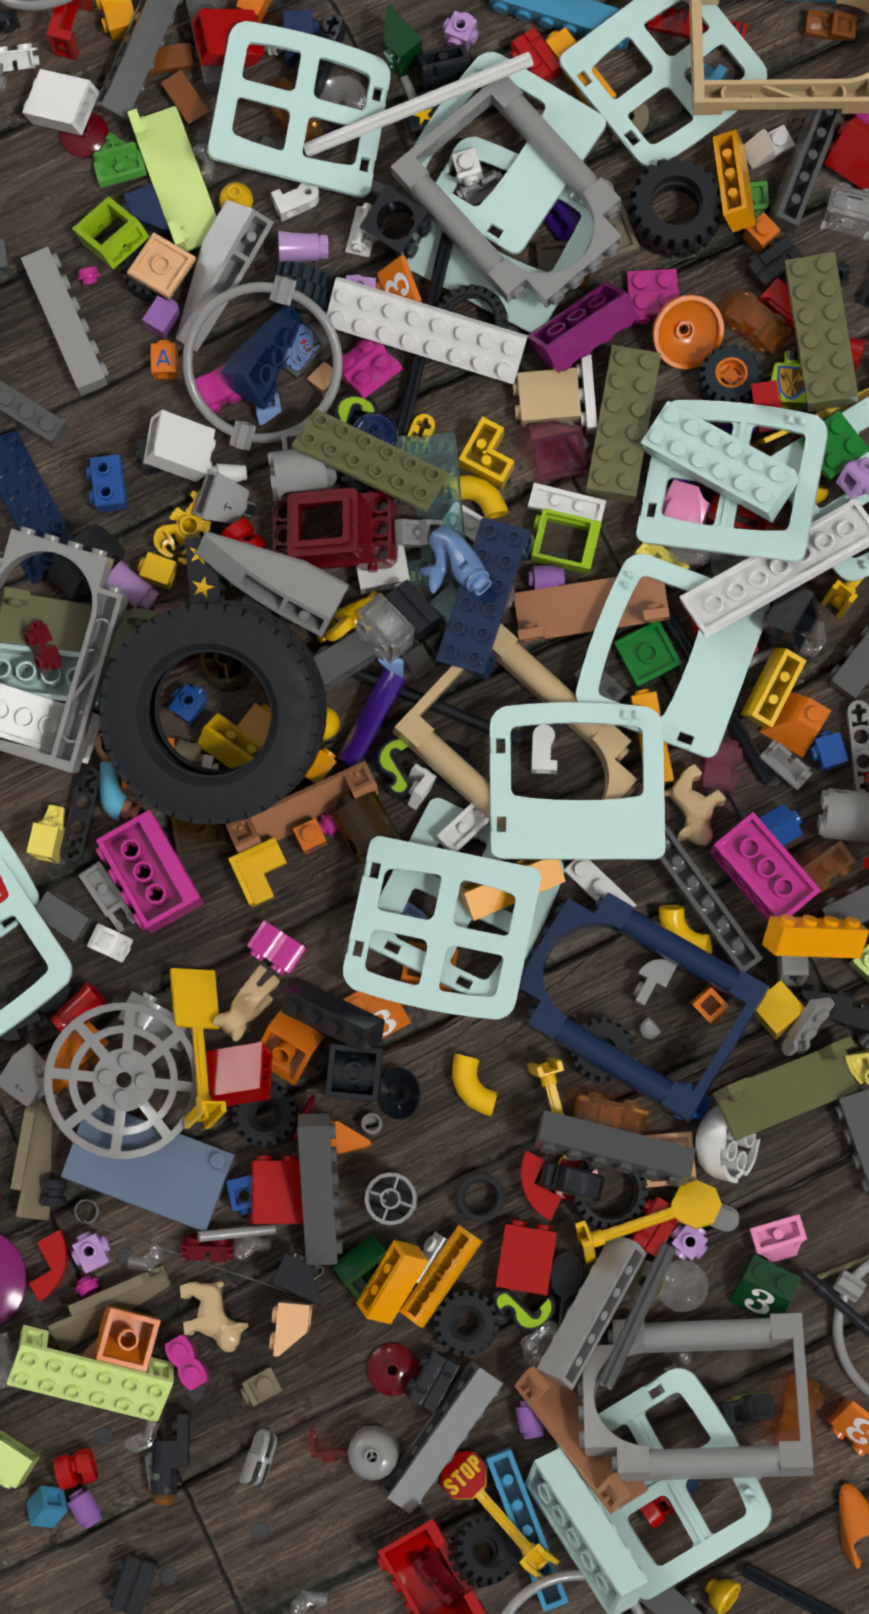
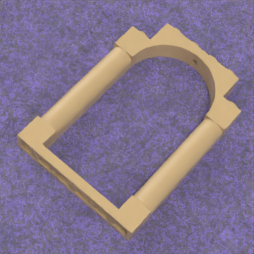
M689 0L693 115H722L723 110L841 109V114H869V72L862 76L848 79L704 80L702 5H719V0ZM836 0L837 4L851 5L869 14V0Z
M500 624L492 649L496 656L495 660L542 703L577 702L575 694L517 642L518 638ZM451 666L394 727L393 733L490 820V783L433 732L434 729L421 718L464 671V669ZM567 724L593 748L602 763L605 774V789L602 800L620 799L621 797L628 798L635 791L632 785L637 779L619 762L630 751L627 746L631 740L614 725ZM497 818V828L502 832H506V818Z

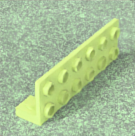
M173 106L139 117L137 109L128 111L132 129L174 244L186 252L200 248L202 241L217 216L177 107Z
M23 1325L18 1352L9 1373L7 1385L154 1422L159 1420L174 1381V1364L172 1362L150 1357L147 1371L142 1372L47 1348L49 1331Z

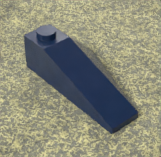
M292 303L290 306L284 305L235 351L221 371L231 390L260 409L265 410L277 392L279 383L276 381L280 370H284L287 364L284 361L287 349L293 347L302 321Z

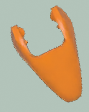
M846 1483L841 1486L839 1492L841 1545L846 1558L858 1569L861 1568L862 1561L856 1555L857 1552L854 1549V1544L860 1538L869 1535V1503L854 1485Z

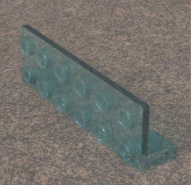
M451 431L421 438L406 435L397 437L399 449L449 472L446 492L443 496L437 494L427 512L417 509L418 520H443V526L451 527L465 540L456 433ZM422 547V561H409L410 582L414 587L429 588V579L421 575L420 569L435 565L436 557L431 547ZM451 562L441 586L459 583L453 575Z

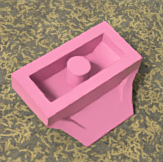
M674 480L669 488L666 489L662 514L682 521L705 524L711 503H708L703 498L698 486Z
M800 1214L749 1228L756 1253L763 1255L771 1263L798 1255L801 1243L807 1240Z

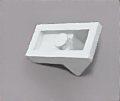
M785 125L768 133L766 129H762L744 144L747 163L750 169L753 170L793 150L795 143Z

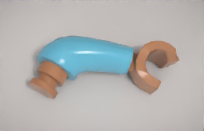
M101 733L95 740V749L98 758L102 761L100 763V800L102 807L114 820L119 821L120 817L125 819L131 817L134 819L139 815L141 805L137 804V806H134L133 802L127 800V795L122 792L119 775L116 772L117 769L113 766L108 754L102 749L104 741L102 738L103 733Z

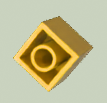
M780 980L769 989L754 1016L776 1040L794 1025L805 1007Z

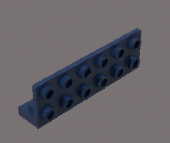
M13 431L0 435V497L17 530L20 531L21 526L36 530V536L44 538L45 533L60 537L59 543L67 545L68 541H71L73 537L19 433ZM40 553L21 562L32 585L41 582L49 572L51 564L58 556L57 553Z
M487 518L481 519L472 549L480 558L485 570L489 573L492 585L483 594L477 596L474 592H470L460 584L436 657L438 662L475 672L479 678L489 680L496 658L492 649L521 560H528L534 541V536L530 530Z

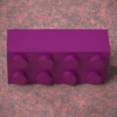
M606 281L527 335V339L538 359L559 373L568 370L581 357L591 354L593 349L601 343L610 341L613 335L620 330L630 327L633 321L639 318V315L627 292Z

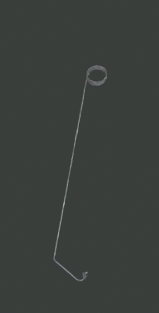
M83 1199L74 1207V1216L82 1224H88L181 1256L179 1253L91 1224L99 1215V1208L91 1199ZM84 1201L91 1202L96 1208L95 1218L89 1222H86V1220L82 1221L77 1215V1207ZM197 1261V1262L203 1263V1264H205V1265H208V1266H211V1267H214V1268H217V1269H221V1270L227 1271V1272H229V1273H232V1274H235V1275H238V1276H241V1277H244V1278H247V1279H250V1280L259 1282V1283H261V1284H264V1285H267V1286H270V1287H273V1288H276V1289L285 1291V1290H283V1289H281V1288H279V1287H276V1286H273V1285H270V1284H267V1283H264V1282H261V1281L252 1279V1278H250V1277H247V1276H244V1275H241V1274H238V1273H235V1272H232V1271H229V1270H225V1269H223V1268H220V1267H217V1266H214V1265H211V1264H208V1263H205V1262H202V1261ZM315 1265L316 1269L319 1267L322 1269L321 1274L314 1278L315 1280L319 1278L324 1272L323 1267L321 1265Z

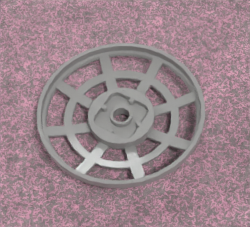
M111 1003L84 1012L61 1031L47 1056L43 1089L51 1117L60 1131L71 1142L81 1149L100 1157L131 1159L145 1156L161 1149L183 1130L184 1118L196 1106L197 1085L194 1050L184 1032L179 1027H176L171 1019L161 1012L144 1005ZM125 1010L124 1025L108 1027L95 1034L83 1023L101 1013ZM135 1011L158 1019L167 1025L173 1033L164 1041H161L151 1032L134 1027ZM76 1030L85 1042L75 1053L70 1069L54 1068L55 1059L62 1044ZM123 1033L122 1049L108 1052L99 1041L109 1035ZM134 1035L147 1039L156 1047L144 1056L133 1050ZM179 1041L184 1045L190 1059L192 1082L178 1081L176 1064L169 1049ZM91 1048L100 1060L95 1065L93 1071L78 1070L82 1057ZM162 1055L167 1062L170 1079L155 1078L154 1069L151 1064ZM120 1073H127L130 1076L131 1082L126 1088L120 1087L116 1082V1078ZM52 1079L68 1080L70 1096L77 1112L66 1120L63 1119L56 1105ZM77 1081L92 1082L95 1097L85 1105H83L78 1094ZM154 1088L169 1090L165 1103L156 1112L148 1102ZM177 1091L190 1092V1101L183 1117L170 1131L162 1118L171 1108ZM102 1104L114 1110L113 1126L99 1121L91 1113ZM140 1108L148 1118L146 1122L139 1125L124 1127L127 1111ZM85 1119L96 1129L112 1134L110 1150L88 1143L79 1137L72 1128ZM154 1126L162 1139L147 1147L131 1151H121L123 1135L140 1133Z

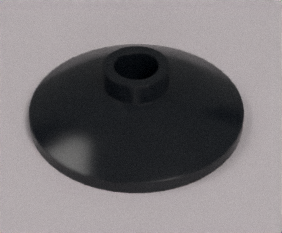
M393 1068L387 1071L381 1078L379 1104L382 1110L393 1119L400 1120L412 1116L421 1100L419 1082L411 1071L405 1068Z

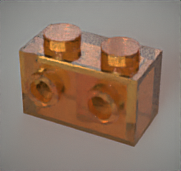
M840 840L802 869L821 889L819 892L821 894L832 886L830 880L835 876L841 879L852 871L850 866L856 860Z

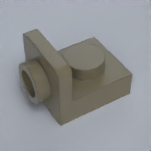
M272 1367L243 1381L242 1385L244 1388L240 1389L246 1403L251 1402L253 1406L283 1391Z

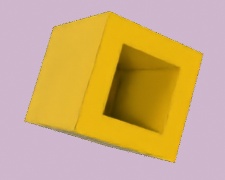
M148 552L146 558L142 557L140 560L138 572H140L139 576L144 581L170 590L179 567L173 560Z

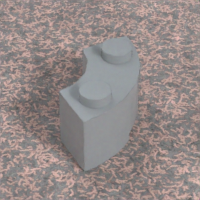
M133 991L131 992L126 1003L147 1006L161 1012L174 1022L173 1013L155 1003L157 998L146 992H143L142 996ZM122 1010L118 1016V1019L122 1020L123 1022L125 1010ZM135 1011L134 1027L151 1032L161 1041H164L173 1033L167 1025L158 1019ZM180 1028L189 1039L192 1029ZM179 1041L172 1048L182 1052L184 1045Z

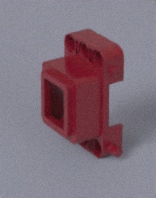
M354 488L292 493L288 496L287 501L278 502L273 508V551L304 560L319 569L358 566L363 571L368 570L370 573H375L379 569L391 568L398 559V545L395 542L394 520L398 519L397 504L388 494L381 491L377 492V490L359 493ZM383 502H388L385 509L379 510ZM343 503V535L341 537L302 540V510L315 509V506ZM388 526L387 531L379 535L380 529ZM388 550L386 557L379 559L381 552Z

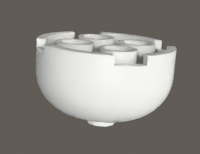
M717 1105L707 1112L698 1127L695 1141L697 1159L703 1170L710 1176L719 1180L738 1183V1179L742 1175L747 1176L750 1173L757 1157L760 1139H755L756 1133L734 1141ZM738 1146L751 1148L748 1155L745 1151L737 1149Z

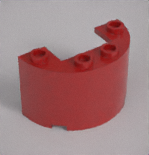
M434 1519L377 1551L380 1555L376 1558L383 1572L388 1570L390 1575L393 1574L394 1578L391 1579V1582L398 1594L403 1592L407 1600L404 1605L409 1614H486L481 1600H478L476 1597L474 1586L467 1585L468 1579L461 1581L458 1578L461 1574L459 1571L453 1572L451 1567L455 1566V1562H449L448 1558L449 1555L453 1554V1551L448 1550L450 1542L445 1534H441V1528ZM430 1549L435 1552L465 1590L448 1607L440 1602V1598L421 1574L415 1571L413 1563Z

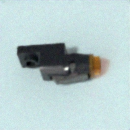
M180 1412L177 1414V1418H173L172 1429L173 1434L177 1435V1439L156 1440L152 1452L145 1456L148 1486L154 1505H174V1498H177V1485L180 1476L178 1468H187L190 1465L191 1412Z

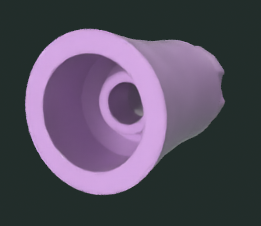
M278 230L279 262L328 259L327 235L292 233Z
M122 560L110 572L106 589L108 585L122 588V594L129 596L128 603L133 607L146 610L152 608L160 594L152 589L153 586L134 573Z

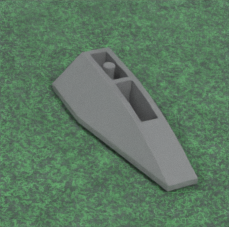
M229 200L225 201L202 241L175 340L184 345L194 319L204 306L222 292L238 286L271 229L273 221L252 208ZM228 301L218 307L207 318L197 336L194 352L199 350Z
M207 531L204 533L196 551L211 567L253 599L320 637L323 636L349 587V584L304 560Z

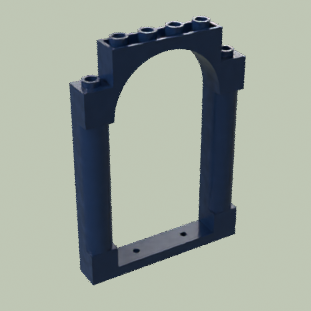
M609 892L605 898L601 896L594 906L595 913L568 898L565 904L561 902L554 913L556 919L552 925L547 924L540 936L543 940L538 947L534 946L527 957L530 961L522 971L518 991L539 1003L538 1006L533 1005L527 1015L529 1027L689 1123L769 991V986L743 970L740 972L636 911L635 907ZM588 927L612 929L745 1006L694 1092L678 1082H673L569 1020L566 1015L555 1007L545 989L544 973L549 955L564 937L572 932Z

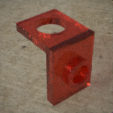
M310 1424L312 1458L322 1457V1462L337 1461V1456L348 1454V1448L317 1450L315 1424Z

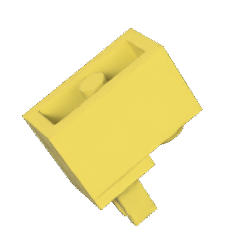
M49 805L44 819L38 823L33 822L27 853L34 859L59 864L61 857L60 848L65 832V809L63 807Z

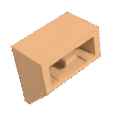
M280 1301L278 1306L273 1307L272 1323H276V1332L270 1335L269 1349L274 1350L273 1356L279 1357L310 1330L313 1303Z

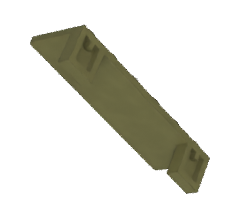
M316 408L292 444L293 449L423 512L428 511L437 494L443 496L447 490L449 472Z
M5 587L0 609V642L27 646L23 639L22 629L30 623L42 620L43 624H47L53 641L46 643L47 648L56 645L58 650L81 652L91 617L92 605L30 595L29 590ZM134 607L129 611L125 610L122 624L118 625L109 659H113L126 639L137 628L156 616L157 611Z
M851 1036L832 1043L814 1053L754 1077L744 1078L714 1092L713 1095L733 1140H740L858 1091V1086L844 1057L848 1055L846 1050L855 1046Z

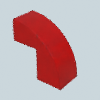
M777 380L751 384L754 404L783 408ZM759 426V432L777 430Z
M526 1151L521 1164L523 1191L532 1207L544 1218L551 1221L562 1197L534 1184L545 1160Z
M63 1229L37 1242L51 1268V1271L29 1283L39 1302L54 1293L63 1281L68 1269L69 1244Z

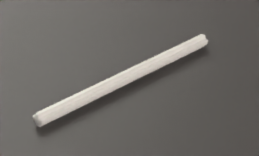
M526 52L305 142L303 146L304 151L308 157L530 68L533 66L532 56L529 52Z

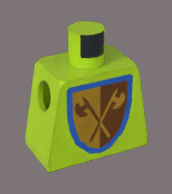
M786 351L784 353V363H775L770 381L777 380L783 409L807 410L798 351Z

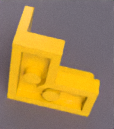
M275 837L228 858L251 908L274 898V894L264 874L287 864Z

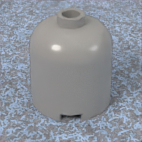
M376 1425L365 1426L358 1430L350 1440L348 1448V1460L352 1470L361 1478L370 1481L380 1480L389 1475L397 1465L400 1455L399 1442L395 1435L387 1428Z

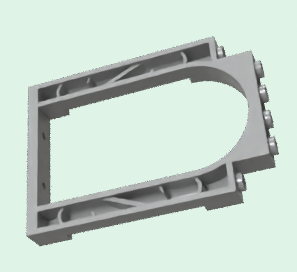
M509 76L485 86L390 166L392 176L422 208L428 211L430 218L507 303L512 299H519L525 293V288H528L546 309L551 304L556 305L564 298V293L570 288H577L583 282L584 276L589 272H596L602 266L603 260L608 256H615L621 249L622 236L607 220H612L619 214L621 198L602 177L599 179L533 108L523 97L521 89ZM492 104L578 196L592 216L594 234L590 246L577 262L563 270L552 273H534L516 266L507 257L504 259L429 176L428 170L422 165L426 159Z
M21 526L20 531L11 529L5 553L0 552V589H3L4 583L11 571L23 560L40 553H57L74 562L87 578L92 593V612L52 753L1 737L0 751L70 773H77L80 770L87 746L85 739L118 625L122 624L129 596L122 594L123 589L116 586L108 585L106 589L114 559L106 557L108 552L92 548V552L82 550L83 544L68 541V545L59 543L60 537L46 533L44 538L35 535L36 530Z
M802 1313L770 1314V1318L645 1323L643 1321L627 1356L660 1352L793 1348L800 1441H780L779 1445L649 1449V1446L632 1444L615 1436L603 1424L595 1407L596 1392L599 1386L598 1381L627 1319L612 1320L613 1329H608V1345L596 1346L583 1370V1380H578V1396H583V1405L579 1406V1422H584V1431H579L580 1448L585 1447L586 1457L612 1456L613 1473L618 1472V1477L622 1482L813 1476Z

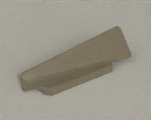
M39 1099L30 1106H26L10 1189L21 1190L16 1212L17 1217L49 1220L50 1206H41V1198L46 1196L42 1189V1180H51L52 1117L49 1109Z
M164 1265L69 1305L68 1308L72 1316L48 1326L61 1351L66 1352L99 1331L106 1304L132 1310L170 1286V1280Z

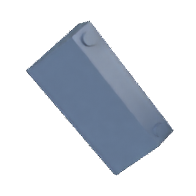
M102 1104L91 1113L99 1121L113 1126L114 1110ZM126 1113L124 1127L136 1126L146 1121ZM85 1119L82 1120L76 1134L90 1144L110 1150L112 1134L98 1130ZM154 1126L140 1133L123 1135L121 1151H131L147 1147L156 1143L162 1137ZM178 1134L171 1142L155 1152L131 1159L100 1157L81 1149L73 1143L61 1178L193 1229L207 1231L233 1167L235 1155L182 1134Z

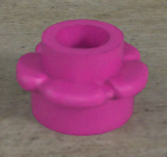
M97 267L78 270L79 277L77 280L82 281L83 285L94 284L98 282L97 278L101 274H98Z
M332 812L327 815L323 813L321 815L322 820L319 821L320 828L325 835L329 833L330 836H334L339 830L331 818Z
M91 1275L85 1276L77 1282L78 1286L75 1291L83 1299L90 1297L100 1290V1286L97 1283L99 1279L97 1277L92 1278Z

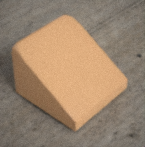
M323 362L307 378L323 396H325L330 385L332 367Z

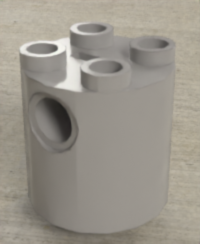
M295 449L268 453L274 502L287 501L288 496L292 493L331 490L337 480L336 469Z
M833 788L822 790L820 805H822V810L824 811L823 815H818V835H822V838L869 843V793Z
M389 1172L377 1176L370 1182L366 1189L364 1201L366 1209L373 1219L381 1224L395 1225L403 1223L412 1216L417 1206L418 1196L415 1186L408 1178L401 1174Z

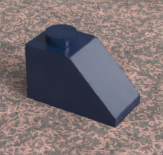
M312 10L283 11L284 28L311 35L319 34L318 19L313 18ZM285 50L287 68L293 67L301 58L300 53Z
M152 184L124 194L127 203L122 204L123 208L134 216L144 229L165 238L171 237Z

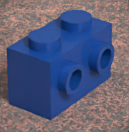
M120 455L90 458V466L86 467L88 481H92L93 490L89 491L91 506L95 505L98 513L128 509L123 462Z

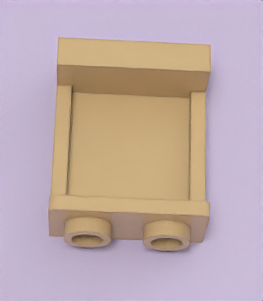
M569 368L559 373L555 370L517 373V381L512 385L513 396H518L519 405H515L516 420H521V427H526L527 423L568 419L573 423H580L581 407L577 368Z

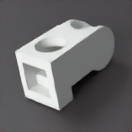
M301 183L297 189L282 194L280 189L271 192V199L281 222L314 208L319 202L318 187Z
M539 725L533 732L531 773H557V760H550L555 732L549 725Z

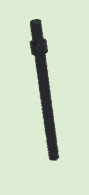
M805 1267L799 1275L813 1287V1291L819 1297H825L869 1336V1322L832 1291L830 1284L824 1279L820 1280Z

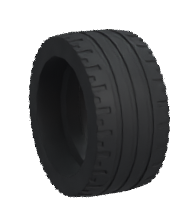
M98 524L88 527L71 540L83 544L82 550L92 552V548L108 552L106 557L114 559L111 571L118 562L123 560L125 555V549L106 529ZM58 554L48 570V577L52 583L73 602H80L92 595L87 578L81 569L70 559Z

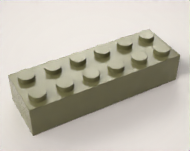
M835 252L785 260V275L807 412L855 405L858 403V390Z
M612 345L586 496L631 504L635 503L644 454L641 441L648 432L661 353Z

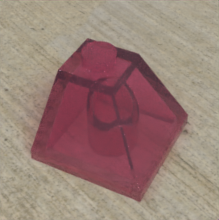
M554 420L528 425L539 482L588 472L583 432L580 426Z

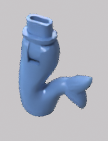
M446 525L432 532L429 537V544L435 554L436 564L420 569L421 575L429 579L431 593L434 594L441 586L451 562L453 575L456 580L477 596L483 594L492 585V581L489 579V573L485 570L483 563L472 547L457 532Z

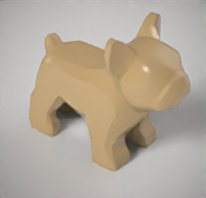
M694 764L681 773L680 778L671 788L664 791V796H669L685 816V824L678 834L677 840L679 842L688 840L695 845L706 846L713 838V830L711 829L713 811L716 807L723 806L726 798L719 790L706 797L691 790L692 783L694 781L697 782L702 775V772Z
M261 965L238 992L231 1004L230 1011L219 1014L213 1020V1025L219 1026L235 1042L242 1038L244 1031L247 1029V1022L254 1020L272 1003L273 998L269 993L277 988L280 982L273 975L263 986L258 987V981L267 971Z
M222 1281L216 1283L190 1282L181 1285V1298L189 1299L191 1296H194L201 1301L197 1318L183 1322L184 1335H193L194 1332L199 1331L211 1337L217 1343L220 1350L233 1352L239 1345L241 1334L248 1327V1323L236 1322L226 1316L221 1291L224 1283Z

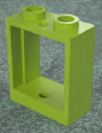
M109 196L72 228L82 244L112 269L116 268L149 238L141 223ZM118 217L126 222L102 245L94 239Z
M543 508L542 515H536L533 529L538 531L530 550L532 554L531 561L544 565H557V567H563L566 570L589 575L602 522ZM547 522L589 531L582 563L539 553Z

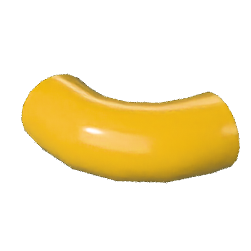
M473 475L449 477L448 485L453 502L459 500L474 501L480 506L484 518L496 519L508 514L507 505L500 491L487 480Z
M663 905L659 907V918L663 927L712 954L711 935L697 933L688 926L683 906Z
M454 1054L452 1081L457 1095L469 1108L491 1117L498 1092L484 1087L479 1082L477 1076L478 1059Z

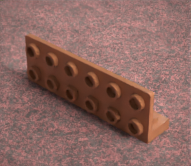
M617 577L515 593L514 602L519 629V641L524 643L594 632ZM648 577L641 578L627 603L617 628L670 620L665 584Z
M363 761L316 784L307 786L290 796L284 797L269 809L253 817L229 823L226 827L237 852L241 853L274 837L278 841L294 833L293 828L314 818L319 822L322 820L321 815L323 813L325 815L333 813L339 799L352 792L356 799L372 791L378 794V787L366 762Z
M535 1366L525 1371L514 1385L609 1513L616 1512L643 1495L648 1490L643 1481L622 1482L618 1477V1472L613 1473L612 1456L586 1457L585 1447L580 1448L579 1431H584V1422H579V1406L583 1405V1402L576 1393L548 1380Z

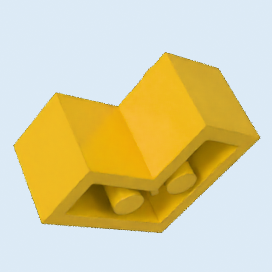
M482 416L458 459L459 468L476 477L487 480L503 490L514 470V460L496 451L504 437V427Z

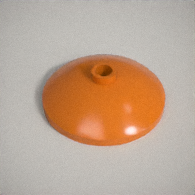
M693 294L682 295L669 301L659 311L652 329V340L656 352L661 353V359L664 362L678 369H693L701 366L708 353L712 355L714 348H720L724 336V322L718 308L710 300ZM685 325V330L680 332V327Z

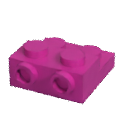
M677 269L627 271L628 295L639 315V318L635 320L636 324H647L650 321H655L659 311L669 301L679 297Z
M369 339L359 340L354 349L347 354H342L343 368L341 379L363 399L403 369L399 361L386 351L382 343Z

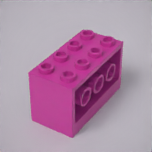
M150 809L96 839L99 847L95 849L99 857L106 865L109 864L111 866L108 873L118 887L122 886L124 891L120 892L127 906L129 905L130 908L134 907L136 913L133 914V917L142 930L146 929L152 934L204 904L157 818ZM131 850H138L135 856H129ZM144 871H151L148 878H141ZM158 892L163 893L159 901L154 900L155 894Z
M754 812L715 843L708 852L768 922L770 916L793 915L821 891Z

